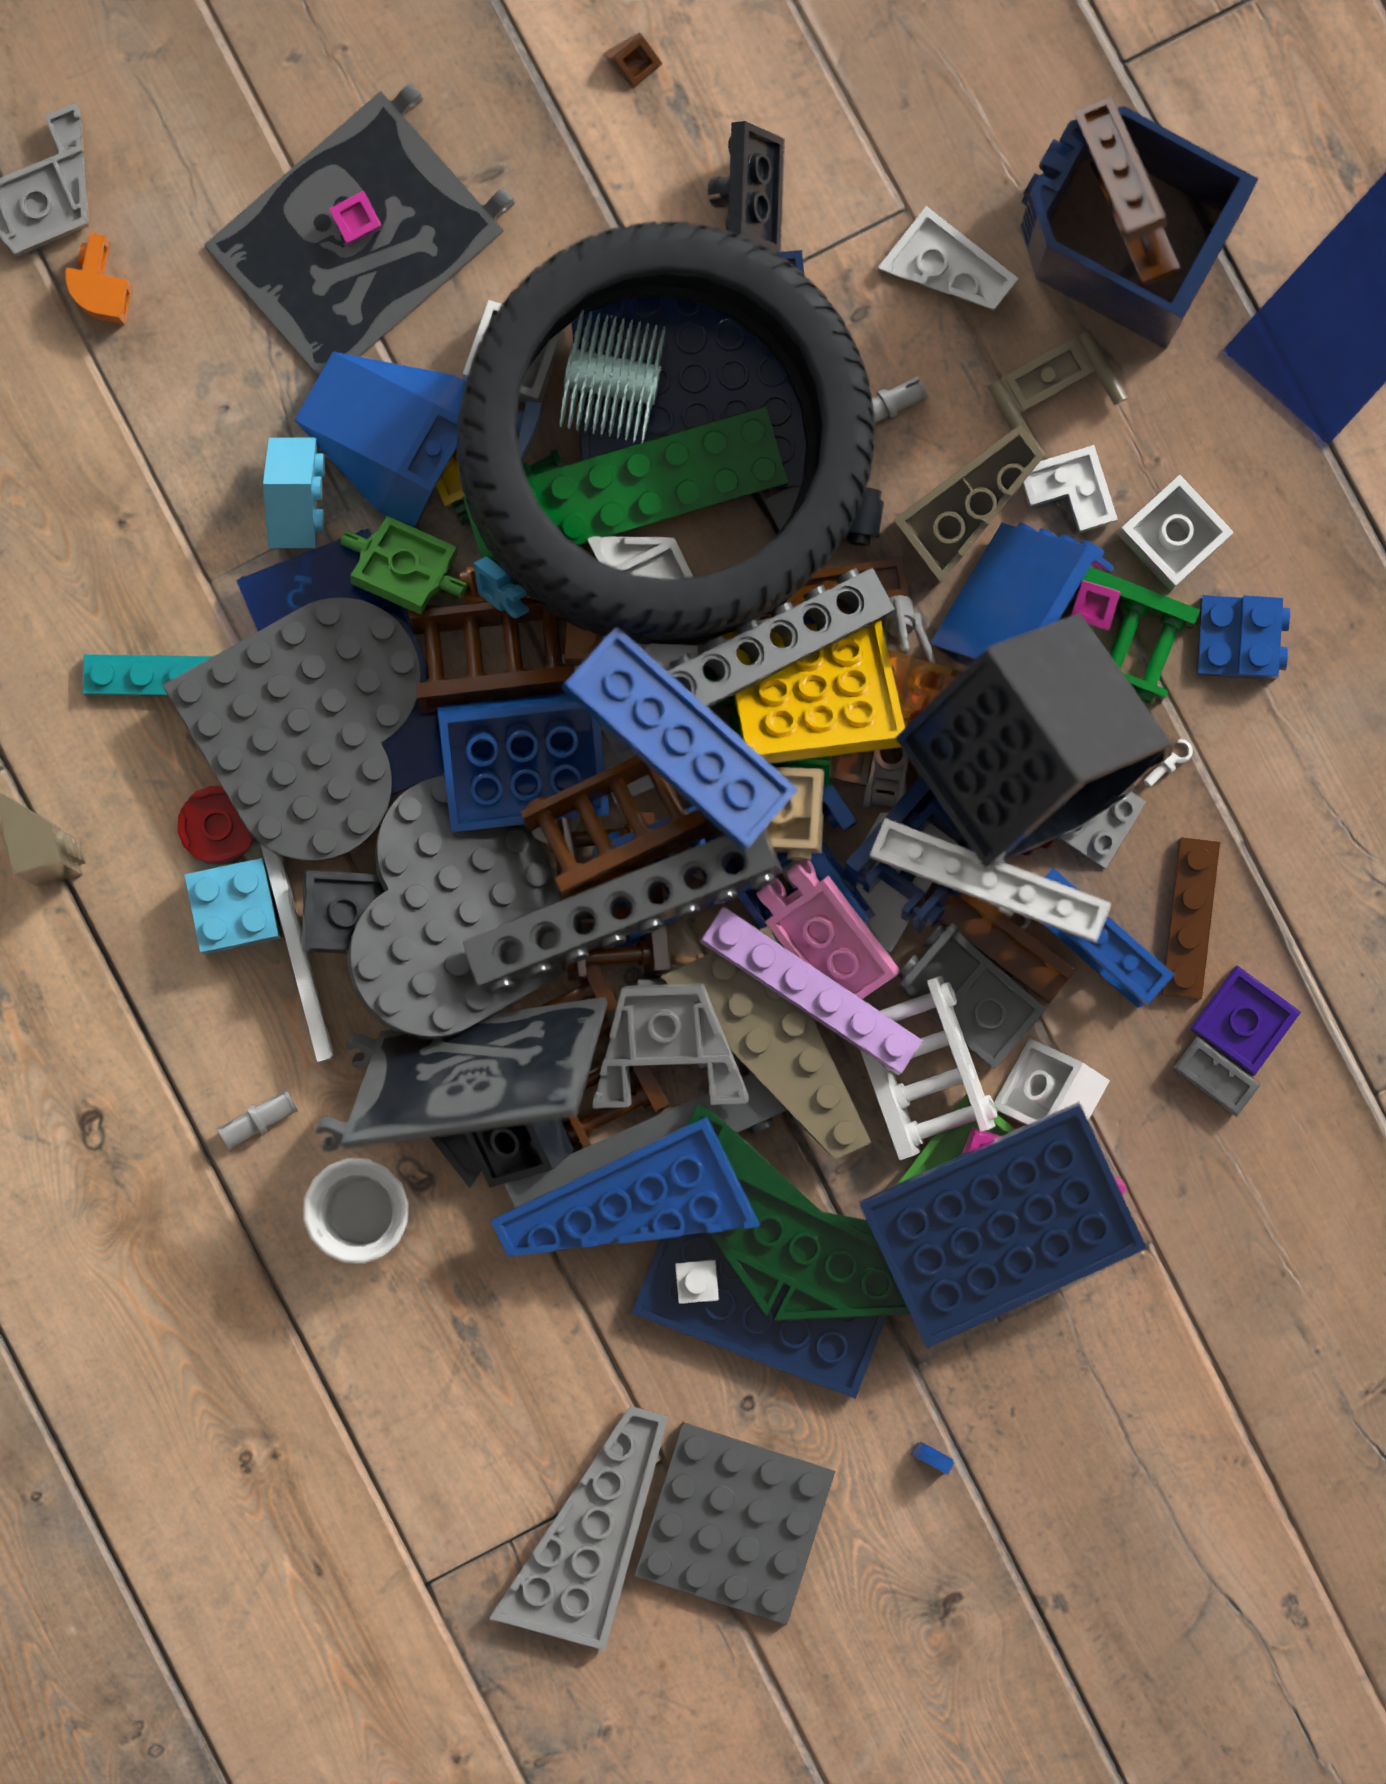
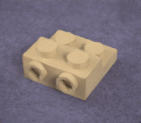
M774 767L798 789L766 826L775 852L788 853L787 859L810 861L812 854H821L824 771L822 769Z

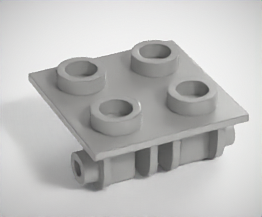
M1131 791L1125 798L1079 829L1056 839H1062L1106 869L1146 801Z

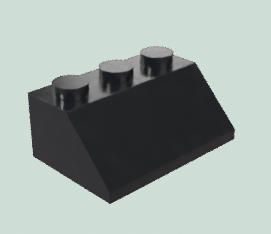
M560 1118L464 1132L489 1188L553 1170L574 1151Z

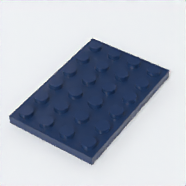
M1076 1102L859 1201L863 1214L926 1348L1147 1249L1080 1102Z
M707 1232L659 1239L632 1311L634 1315L855 1399L887 1315L774 1320L773 1318L789 1285L783 1283L766 1316L715 1240ZM715 1260L719 1300L679 1304L676 1263Z

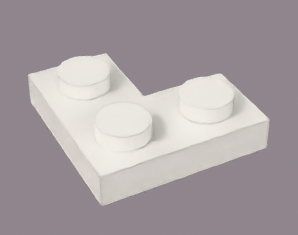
M1094 445L1040 461L1022 483L1029 507L1067 496L1079 533L1115 523L1118 520Z

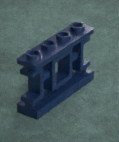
M922 776L918 778L884 818L920 832L931 823L957 842V846L968 850L971 848L949 815L947 816L931 803L920 814L935 796ZM883 819L846 861L843 878L855 887L860 883L863 886V890L867 893H870L878 882L883 880L909 900L903 906L900 917L906 922L908 920L912 922L913 929L920 933L927 924L933 927L941 919L946 911V907L943 905L951 896L958 898L962 892L940 885L921 909H919L924 902L925 892L912 883L917 875L903 870L898 873L888 864L882 862L875 866L878 861L870 857L884 822Z

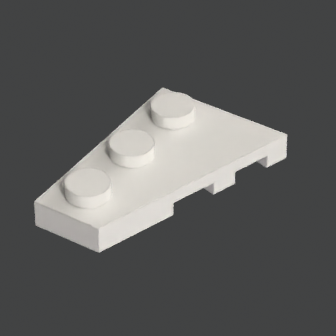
M927 206L878 267V270L993 311L996 310L1019 280L1018 277Z

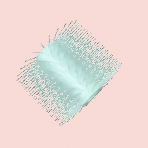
M581 313L565 373V393L562 400L560 427L563 424L566 408L568 407L569 393L571 394V389H573L568 429L571 426L573 414L575 413L578 392L581 391L576 430L578 431L584 410L585 398L587 397V392H589L584 430L587 431L592 405H594V396L597 394L598 399L592 433L594 434L604 395L606 399L601 424L602 436L611 397H614L609 429L610 437L619 400L623 399L617 429L618 439L626 412L627 400H629L631 405L625 440H627L631 420L633 419L634 405L636 402H639L633 438L635 441L644 403L648 406L644 418L641 442L643 444L650 410L655 403L660 380V359L664 343L665 326L662 331L657 359L654 365L651 363L657 335V324L651 339L647 363H644L649 323L644 333L639 361H635L641 321L637 327L631 360H628L627 355L630 347L633 320L631 319L627 339L625 340L624 353H622V358H619L623 339L624 319L620 326L613 357L611 351L614 343L616 316L611 327L606 354L603 355L608 315L604 321L598 353H594L597 343L596 339H598L600 314L597 316L591 347H589L588 352L587 343L590 335L592 314H589L584 340H582V348L579 350L584 317Z

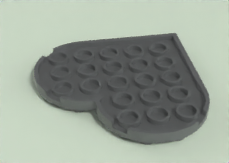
M328 598L299 608L163 684V689L240 820L254 839L263 847L279 856L282 855L303 862L315 863L334 860L353 852L369 840L380 826L389 805L392 786L390 764L382 744L398 733L413 711L417 700L416 683H420V665L410 636L389 613L371 603L358 599Z
M445 776L424 780L401 794L390 806L381 821L374 849L377 875L385 892L379 895L365 909L356 922L348 950V970L351 983L359 1000L378 1022L394 1032L399 1031L419 1037V1039H442L457 1035L567 973V971H563L561 962L551 965L552 971L543 976L530 979L527 975L514 980L515 985L512 988L500 993H492L491 990L485 991L477 985L462 943L466 939L560 902L559 891L555 881L557 875L531 831L528 832L524 824L451 832ZM581 926L582 935L590 933L587 926ZM556 931L547 932L541 940L543 950L552 949L557 944L558 934ZM512 946L506 951L504 956L506 965H512L519 960L521 956L520 947Z

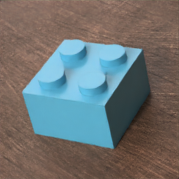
M263 858L184 875L200 953L209 955L283 939L274 894Z

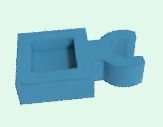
M487 556L474 562L478 594L499 611L506 609L513 618H518L529 612V608L520 600V598L527 595L526 591L518 584L513 585V579L499 565Z

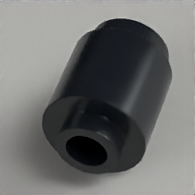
M866 487L860 509L856 513L846 534L847 543L858 546H870V540L879 539L884 501L881 500L882 491Z

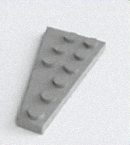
M633 1406L628 1408L489 1619L594 1648L606 1649L668 1416Z

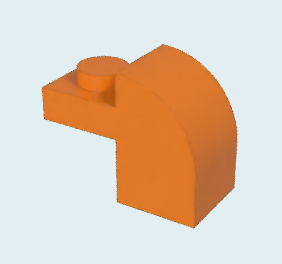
M90 232L88 243L83 242L79 250L78 265L83 266L82 270L66 267L67 288L79 308L88 316L100 321L125 326L133 287L127 279L104 275L110 242L105 235Z

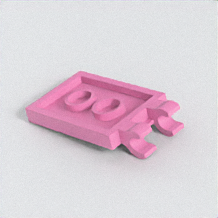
M798 861L786 872L789 880L798 888L788 897L785 887L778 878H775L773 883L763 887V889L756 893L760 901L772 913L765 923L770 927L784 948L860 999L865 998L887 983L901 971L829 875L821 881L818 880L811 861Z

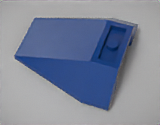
M332 352L297 414L295 422L310 438H316L317 446L380 514L415 528L432 499L433 490L457 449V423L466 381L452 374Z

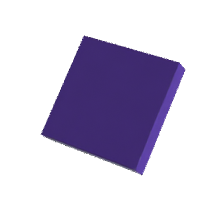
M1236 965L1189 1030L1250 1075L1255 1076L1301 1012Z

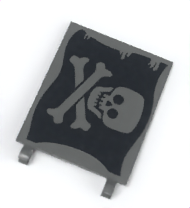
M412 83L406 85L393 100H389L382 91L376 94L204 244L318 376L321 374L332 352L361 357L500 236L504 230L495 220L515 204L513 198L502 187L485 205H481L404 118L405 113L415 108L423 100L421 93ZM364 191L383 228L348 246L329 208Z
M606 997L496 1013L457 1035L442 1039H419V1037L399 1031L394 1032L391 1029L380 1031L377 1039H372L359 1033L349 1036L346 1043L347 1050L357 1048L363 1051L355 1053L352 1061L353 1066L364 1067L368 1065L349 1121L344 1123L332 1117H324L318 1120L315 1129L316 1134L330 1133L333 1135L324 1138L322 1144L323 1151H335L341 1144L343 1149L576 1116L608 1004Z

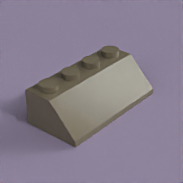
M0 793V822L14 875L35 886L83 875L80 865L86 864V857L81 841H77L75 837Z

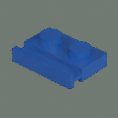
M830 782V786L823 785L822 799L826 806L822 808V813L832 828L835 829L840 825L844 832L858 824L832 783Z

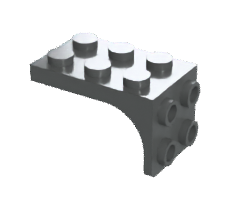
M951 923L947 929L940 924L923 944L928 949L927 953L921 960L914 955L899 972L898 976L903 981L897 988L910 999H914L931 992L927 983L928 980L942 976L944 983L949 982L954 990L957 1004L953 1005L967 1047L995 1070L1046 1008L971 945L960 934L955 924ZM937 1008L926 1011L942 1025Z

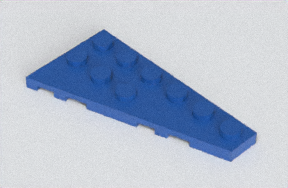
M707 1116L492 1218L490 1221L508 1257L554 1252L556 1250L577 1247L587 1248L603 1244L629 1243L760 1226Z

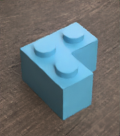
M269 438L263 480L268 548H316L317 532H324V509H317L316 500H322V477L325 475L324 453H317L316 438Z

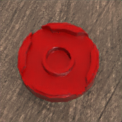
M209 786L194 792L179 812L177 832L181 843L195 859L213 865H225L238 860L250 849L254 837L240 820L221 786Z

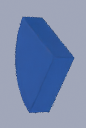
M921 1441L916 1443L911 1455L947 1475L955 1463L951 1457Z

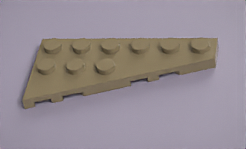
M769 926L759 930L776 942ZM711 952L660 976L667 985L704 984L731 1053L770 1091L772 1096L791 1113L834 1160L872 1143L811 1016L715 952Z

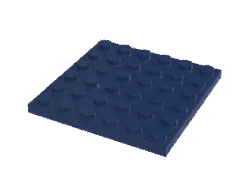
M802 250L776 252L780 258H784L804 273ZM650 296L616 301L584 315L578 349L581 350L587 320L589 314H592L589 344L587 347L589 352L597 316L600 314L598 339H596L597 343L594 353H598L604 321L608 315L603 355L606 354L611 327L616 316L614 343L611 351L613 357L620 326L624 319L623 339L619 358H622V353H624L625 340L627 339L631 319L633 320L630 347L627 355L628 360H631L637 327L641 321L635 361H639L644 333L649 323L644 363H647L651 339L657 324V335L651 363L654 365L657 359L662 331L665 326L664 343L660 359V380L655 403L650 410L649 422L643 442L766 406L788 483L765 490L801 487L807 444L801 405L785 369L758 336L729 315L691 300ZM580 317L572 322L573 343ZM581 391L578 392V406H580ZM587 392L582 419L580 420L582 460L642 442L647 404L643 403L635 441L633 438L639 402H636L634 405L633 419L631 420L627 440H625L628 413L631 405L630 401L627 400L621 432L617 439L623 399L619 400L612 434L609 437L611 412L615 400L614 397H611L605 429L601 436L606 396L603 395L598 423L593 434V420L598 396L597 394L594 396L591 417L589 418L587 431H585L586 410L590 394Z

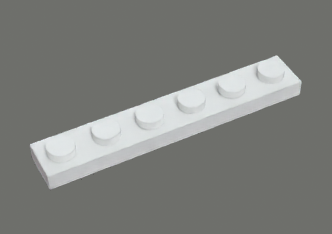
M884 819L870 853V857L874 860L1094 943L1098 940L1111 904L1107 901L1003 862L985 869L973 851L888 819Z

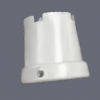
M348 1158L327 1166L313 1179L304 1198L303 1219L310 1239L324 1254L343 1263L364 1264L383 1257L400 1241L408 1223V1200L403 1183L388 1168L369 1159Z

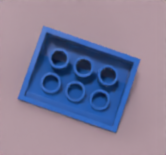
M567 692L437 706L451 832L523 825L524 822L520 811L526 809L527 805L533 800L540 797L549 798L605 771L601 726L597 719ZM608 795L591 802L597 816L610 815ZM574 810L562 817L555 819V821H558L561 818L570 817V819L580 818L577 810Z

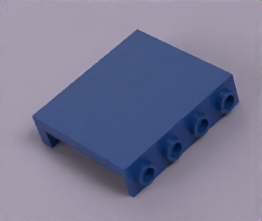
M1001 522L930 644L956 663L969 666L986 648L1057 622L1090 566L1112 572L1114 566L1102 558L1104 551L1089 541L1083 540L1082 544L1067 535L1062 534L1059 538L1043 528H1040L1039 532L1022 522H1019L1018 526Z

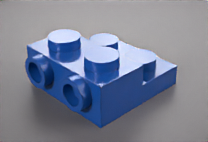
M1202 595L1196 675L1276 680L1279 677V670L1286 671L1288 661V647H1281V631L1289 630L1290 608L1283 607V598L1246 595L1242 598Z

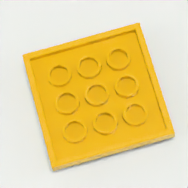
M881 620L734 695L742 740L768 763L901 747L895 737L905 728ZM816 623L805 625L811 631L817 630ZM730 632L723 635L728 641L739 634L738 632ZM770 632V640L773 645L783 648L784 643L780 635ZM737 649L736 655L738 660L744 665H750L749 655L744 650Z

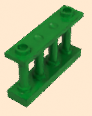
M1089 567L1082 580L1121 591L1118 601L1125 604L1123 609L1126 610V614L1109 654L1120 670L1141 617H1146V614L1150 613L1162 618L1160 623L1163 625L1143 679L1124 672L1122 673L1143 702L1148 704H1154L1155 700L1163 702L1169 690L1159 687L1157 684L1178 631L1182 632L1184 627L1191 629L1194 626L1200 609ZM1089 625L1093 631L1095 626Z

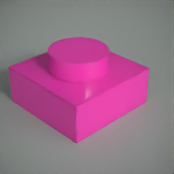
M364 191L329 208L348 246L383 228Z
M1082 580L1071 616L1080 613L1089 625L1109 630L1121 591Z

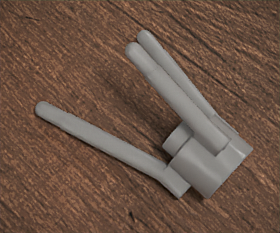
M902 595L889 597L895 610L881 620L885 641L887 642L888 632L894 637H899L901 649L906 652L909 650L908 635L914 629L929 665L935 668L937 661L922 627L921 616L918 613H914L913 601L911 598Z

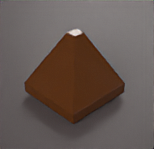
M640 32L604 53L607 60L632 88L663 64Z

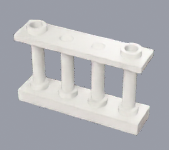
M942 976L927 981L930 993L880 1010V1012L897 1022L937 1008L944 1030L920 1038L922 1042L912 1058L950 1045L958 1068L904 1086L902 1083L898 1084L893 1071L860 1050L899 1160L922 1152L920 1144H923V1139L977 1120L981 1132L995 1127L993 1119L997 1118L996 1107L991 1096L984 1095L953 1005L957 1004L954 990L949 982L944 983ZM961 1083L964 1084L971 1106L919 1124L916 1121L911 1122L906 1108L910 1106V1101Z

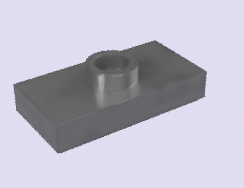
M1198 1037L1194 1039L1172 1068L1235 1117L1240 1114L1261 1086Z

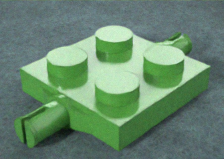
M389 516L385 518L379 530L368 539L349 530H346L342 536L341 546L360 553V560L350 575L351 584L420 615L431 597L440 589L458 596V598H462L466 592L468 583L447 575L448 569L457 556V547Z

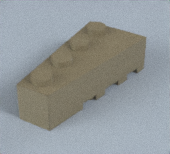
M1023 423L894 519L941 583L1046 455Z

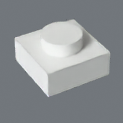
M715 1260L676 1263L679 1304L719 1300Z

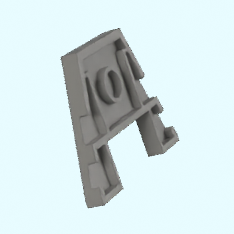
M77 102L44 116L59 154L0 178V238L17 257L89 227L82 120Z
M703 983L624 986L621 989L609 1036L610 1041L606 1057L603 1060L600 1072L601 1077L593 1099V1108L629 1107L631 1105L629 1066L707 1063L711 1105L746 1104L749 1101V1094Z

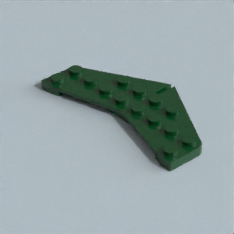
M697 1104L687 1126L706 1116L708 1117L760 1223V1226L755 1228L729 1229L713 1232L710 1235L766 1316L783 1283L789 1285V1288L773 1318L774 1320L910 1314L867 1220L822 1212L716 1113Z

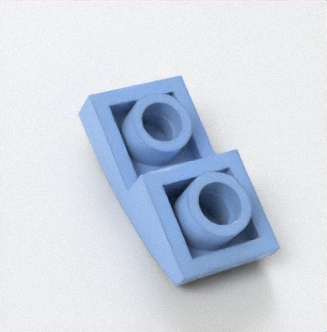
M526 400L525 410L517 411L516 433L520 434L517 439L521 463L532 446L541 422L543 406L540 402Z

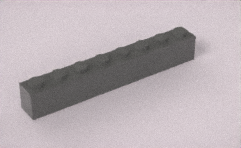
M749 1074L742 1078L749 1094V1101L746 1104L711 1105L709 1092L576 1151L566 1157L553 1170L504 1183L516 1208L687 1126L697 1104L716 1113L736 1133L750 1128L752 1133L756 1134L774 1126L772 1118L779 1114L787 1112L789 1118L793 1116L753 1074Z

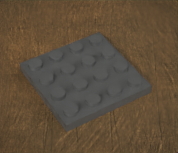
M683 1422L635 1576L787 1625L836 1471Z

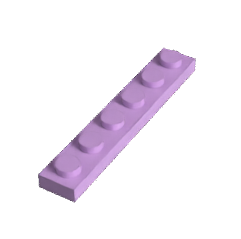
M725 907L719 910L699 941L897 1075L903 1072L922 1042V1039Z

